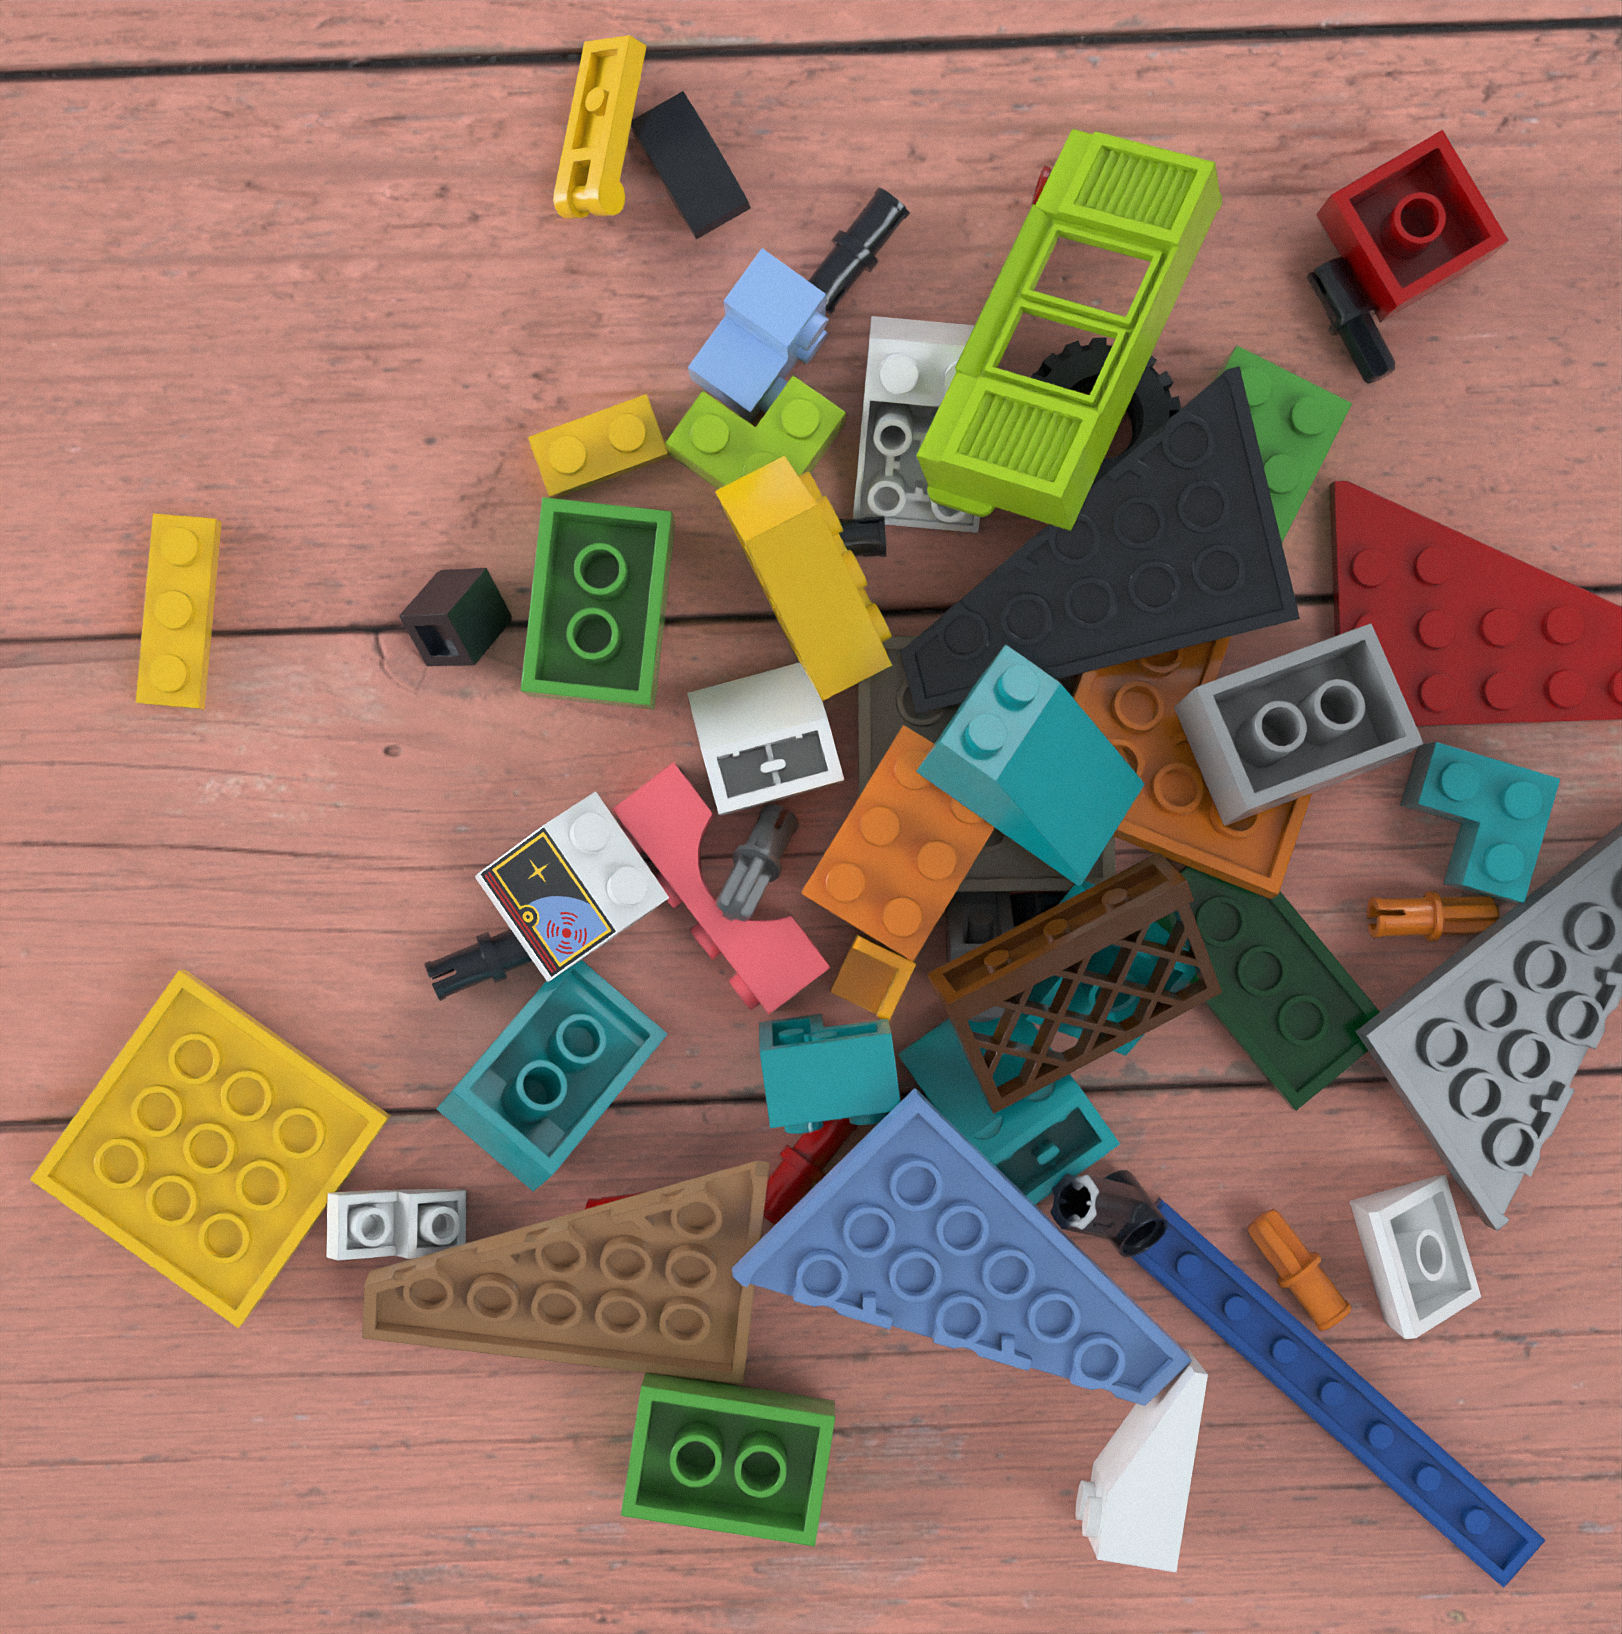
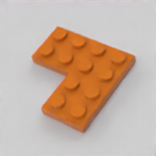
M1232 636L1080 673L1071 696L1145 783L1113 836L1151 852H1159L1166 858L1268 899L1277 896L1312 793L1224 826L1174 709V706L1194 688L1217 680Z

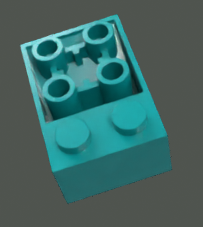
M1021 1013L1009 1040L1032 1046L1039 1031L1032 1022L1025 1019L1024 1013ZM949 1018L898 1053V1056L933 1106L1035 1205L1053 1193L1052 1188L1067 1173L1077 1176L1120 1145L1117 1138L1071 1074L994 1114L984 1099ZM995 1018L988 1022L967 1021L973 1032L993 1036L1001 1018ZM979 1047L982 1056H984L987 1049ZM1003 1053L992 1076L996 1087L1017 1077L1026 1058Z

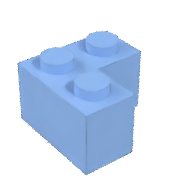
M763 248L724 299L725 317L688 366L692 381L751 423L761 410L765 413L768 411L788 381L784 378L797 360L800 359L805 364H808L828 336V332L824 330L829 321L826 317V294Z

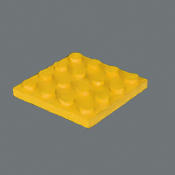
M186 969L178 970L30 1180L239 1328L246 1322L327 1208L328 1193L339 1191L391 1115Z

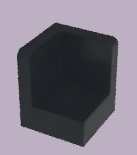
M487 568L450 569L437 572L399 615L426 666L475 665L512 620V615Z

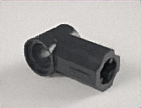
M1120 1170L1104 1178L1088 1174L1080 1177L1067 1173L1052 1188L1054 1201L1050 1213L1061 1229L1109 1239L1123 1257H1133L1148 1250L1161 1239L1167 1230V1219L1134 1175L1128 1170Z

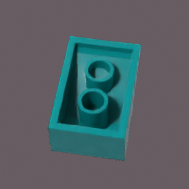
M1007 645L1002 648L978 679L916 770L918 774L1077 886L1084 882L1145 785L1062 684Z
M580 960L551 981H546L436 1109L534 1192L556 1172L668 1033L584 961Z

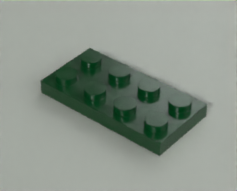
M1185 866L1179 873L1187 880L1194 901L1189 904L1222 990L1221 994L1207 1000L1204 1004L1289 1107L1297 1111L1368 1052V1049L1355 1031L1380 1013V1011L1281 891L1274 898L1268 899ZM1174 912L1155 922L1171 934L1177 920ZM1197 973L1190 980L1189 985L1199 980Z

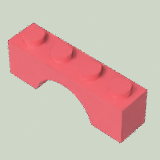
M676 763L670 764L612 809L621 820L618 823L639 855L645 852L660 871L655 875V878L669 896L667 902L673 909L683 902L698 921L696 925L690 928L698 943L712 960L722 953L735 969L737 974L728 981L750 1010L761 1004L768 1014L772 1013L830 968V964L792 915L772 920L749 919L745 922L737 919L730 921L723 917V911L717 907V899L709 890L701 868L702 841L715 814Z

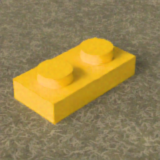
M647 394L527 437L550 498L555 499L669 458Z

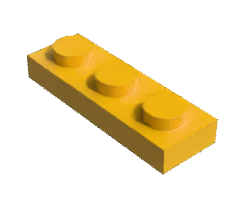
M153 513L135 703L205 710L222 522L217 519Z

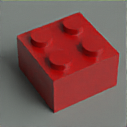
M1443 129L1332 194L1316 214L1341 257H1344L1354 280L1369 305H1375L1377 309L1375 315L1380 323L1485 262L1509 241Z

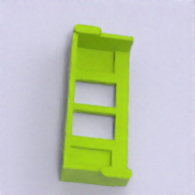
M1076 129L1071 130L1036 205H1032L955 366L956 373L916 455L927 481V493L932 502L977 517L988 516L997 507L1066 530H1072L1216 212L1222 206L1223 201L1219 191L1216 162L1097 131L1091 134ZM1059 237L1151 262L1126 317L1034 291ZM1023 313L1115 339L1090 395L997 368Z

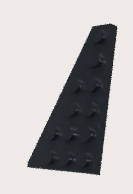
M1240 366L1224 371L1209 386L1090 488L1071 531L1051 524L1046 525L900 651L916 714L963 703L978 679L1005 645L1056 680L1300 619Z

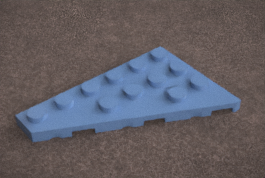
M916 1088L732 1267L733 1277L742 1286L748 1287L749 1284L793 1296L794 1301L812 1307L823 1305L833 1308L839 1315L890 1330L891 1326L927 1336L939 1345L953 1349L967 1348L976 1352L979 1357L1029 1371L1030 1368L1070 1379L1071 1384L1086 1389H1104L1112 1392L1116 1398L1146 1406L1192 1361L1187 1352Z

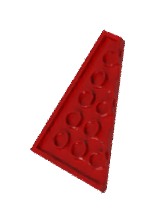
M1334 481L1329 485L1335 636L1372 624L1416 727L1622 721V606L1349 481Z

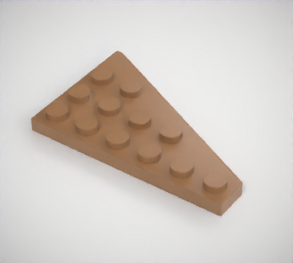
M753 1161L369 1271L364 1285L362 1338L743 1384L755 1285L742 1286L733 1277L732 1267L761 1240L770 1162Z

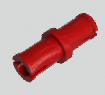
M848 1118L823 1121L824 1126L821 1129L803 1133L793 1147L789 1145L784 1147L779 1154L784 1159L767 1181L764 1218L776 1225L801 1200L814 1182L818 1184L826 1176L823 1169L851 1132L855 1131L858 1127L855 1124H851Z

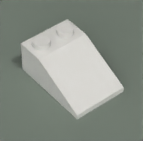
M1187 1349L1184 1350L1192 1361L1146 1406L1135 1404L1094 1461L1091 1481L1081 1480L1076 1500V1520L1083 1521L1082 1534L1089 1538L1097 1560L1170 1572L1177 1571L1208 1378L1206 1371Z

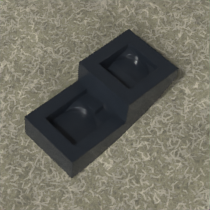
M684 91L632 120L631 130L634 137L658 173L668 196L696 240L751 209L730 167Z

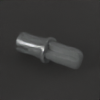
M769 804L761 809L759 818L746 844L739 845L733 853L734 867L716 901L717 907L723 911V917L730 921L734 919L743 922L749 920L768 883L778 879L781 873L780 859L792 835L796 833L799 822L798 818L789 810L781 826L779 825L775 829L774 825L784 808L780 805Z

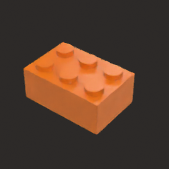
M903 725L800 894L914 962L995 827L916 772L934 743Z

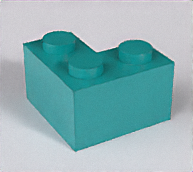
M1432 742L1417 748L1400 806L1460 823L1443 882L1444 885L1481 896L1491 897L1501 902L1525 903L1560 778L1439 742Z
M822 1014L759 1022V1052L770 1128L784 1127L787 1133L802 1134L821 1129L824 1126L823 1121L849 1118L850 1123L855 1125L874 1124L881 1122L888 1115V1112H891L901 1102L892 1033L888 1019L824 1027Z

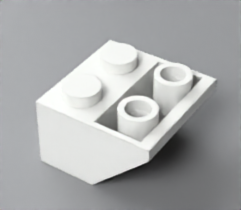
M800 662L687 693L719 815L723 816L844 782V776L823 701Z

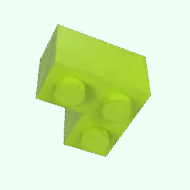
M792 375L756 427L702 390L665 444L671 457L716 489H720L784 455L798 476L807 471L811 474L845 426L846 412L794 375Z

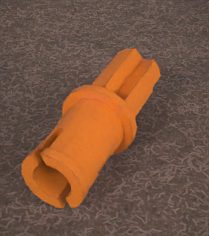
M1436 891L1426 892L1423 898L1371 897L1367 906V919H1377V923H1370L1367 926L1372 938L1424 935L1428 942H1435L1440 939L1441 935H1477L1482 933L1499 919V908L1491 897H1440Z
M1271 1209L1263 1212L1247 1227L1248 1234L1279 1274L1276 1282L1281 1288L1289 1287L1313 1319L1319 1331L1330 1329L1352 1310L1350 1303L1342 1297L1319 1266L1322 1259L1316 1251L1309 1252L1279 1211Z

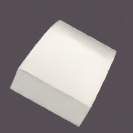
M399 1189L328 1193L327 1258L337 1261L386 1256L413 1259L466 1244V1190Z

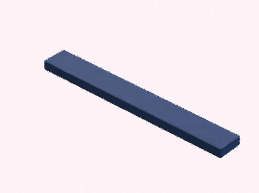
M1159 1197L1155 1205L1168 1221L1167 1230L1151 1248L1131 1258L1504 1588L1546 1540Z

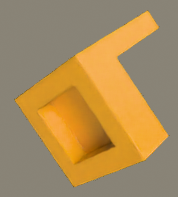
M856 934L830 992L875 1013L881 1019H888L890 1021L916 963Z

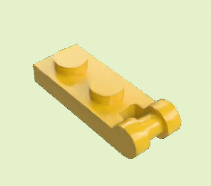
M630 35L584 42L553 199L555 209L565 219L584 218L590 213L599 217L614 216L619 214L624 207L625 192L620 182L647 47V45Z

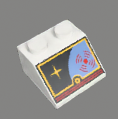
M596 791L544 824L475 876L547 982L638 922L669 898Z

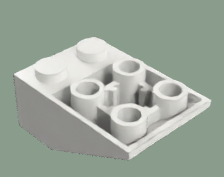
M871 316L853 519L884 516L885 525L978 533L980 517L936 504L930 500L927 493L928 484L916 456L956 373L955 366L975 325Z

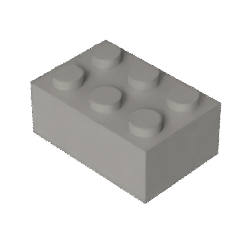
M1372 624L1198 686L1174 706L1224 826L1393 763L1424 744Z

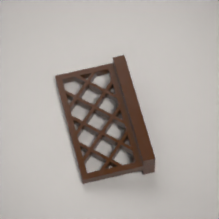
M1159 852L926 974L935 995L945 1008L984 1099L994 1114L1222 993L1189 904L1194 901L1188 882ZM1174 912L1177 921L1166 945L1144 939L1151 923ZM1111 944L1121 947L1108 975L1086 970L1092 954ZM1184 944H1186L1188 951L1182 949ZM1138 951L1159 957L1147 985L1125 980ZM1176 961L1194 966L1199 978L1198 981L1177 992L1164 990ZM1052 975L1063 977L1051 1006L1027 1000L1035 984ZM1079 982L1102 987L1090 1015L1067 1010ZM1119 992L1141 997L1132 1016L1120 1022L1106 1020ZM994 1006L1005 1008L993 1036L971 1030L967 1020ZM1021 1013L1045 1018L1032 1046L1009 1040ZM1061 1022L1082 1027V1033L1075 1046L1062 1053L1049 1050ZM979 1047L987 1049L984 1056H982ZM1003 1053L1026 1058L1017 1077L996 1087L992 1076Z

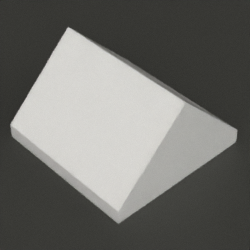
M1446 1175L1434 1176L1349 1201L1384 1323L1404 1339L1419 1337L1481 1298Z

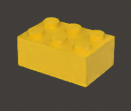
M784 455L715 491L791 649L822 701L892 666L882 642L892 638L890 630L875 602L871 603L864 589L868 585L867 580L851 550L847 551L839 533L843 532V528L826 495H821L809 471L798 476Z

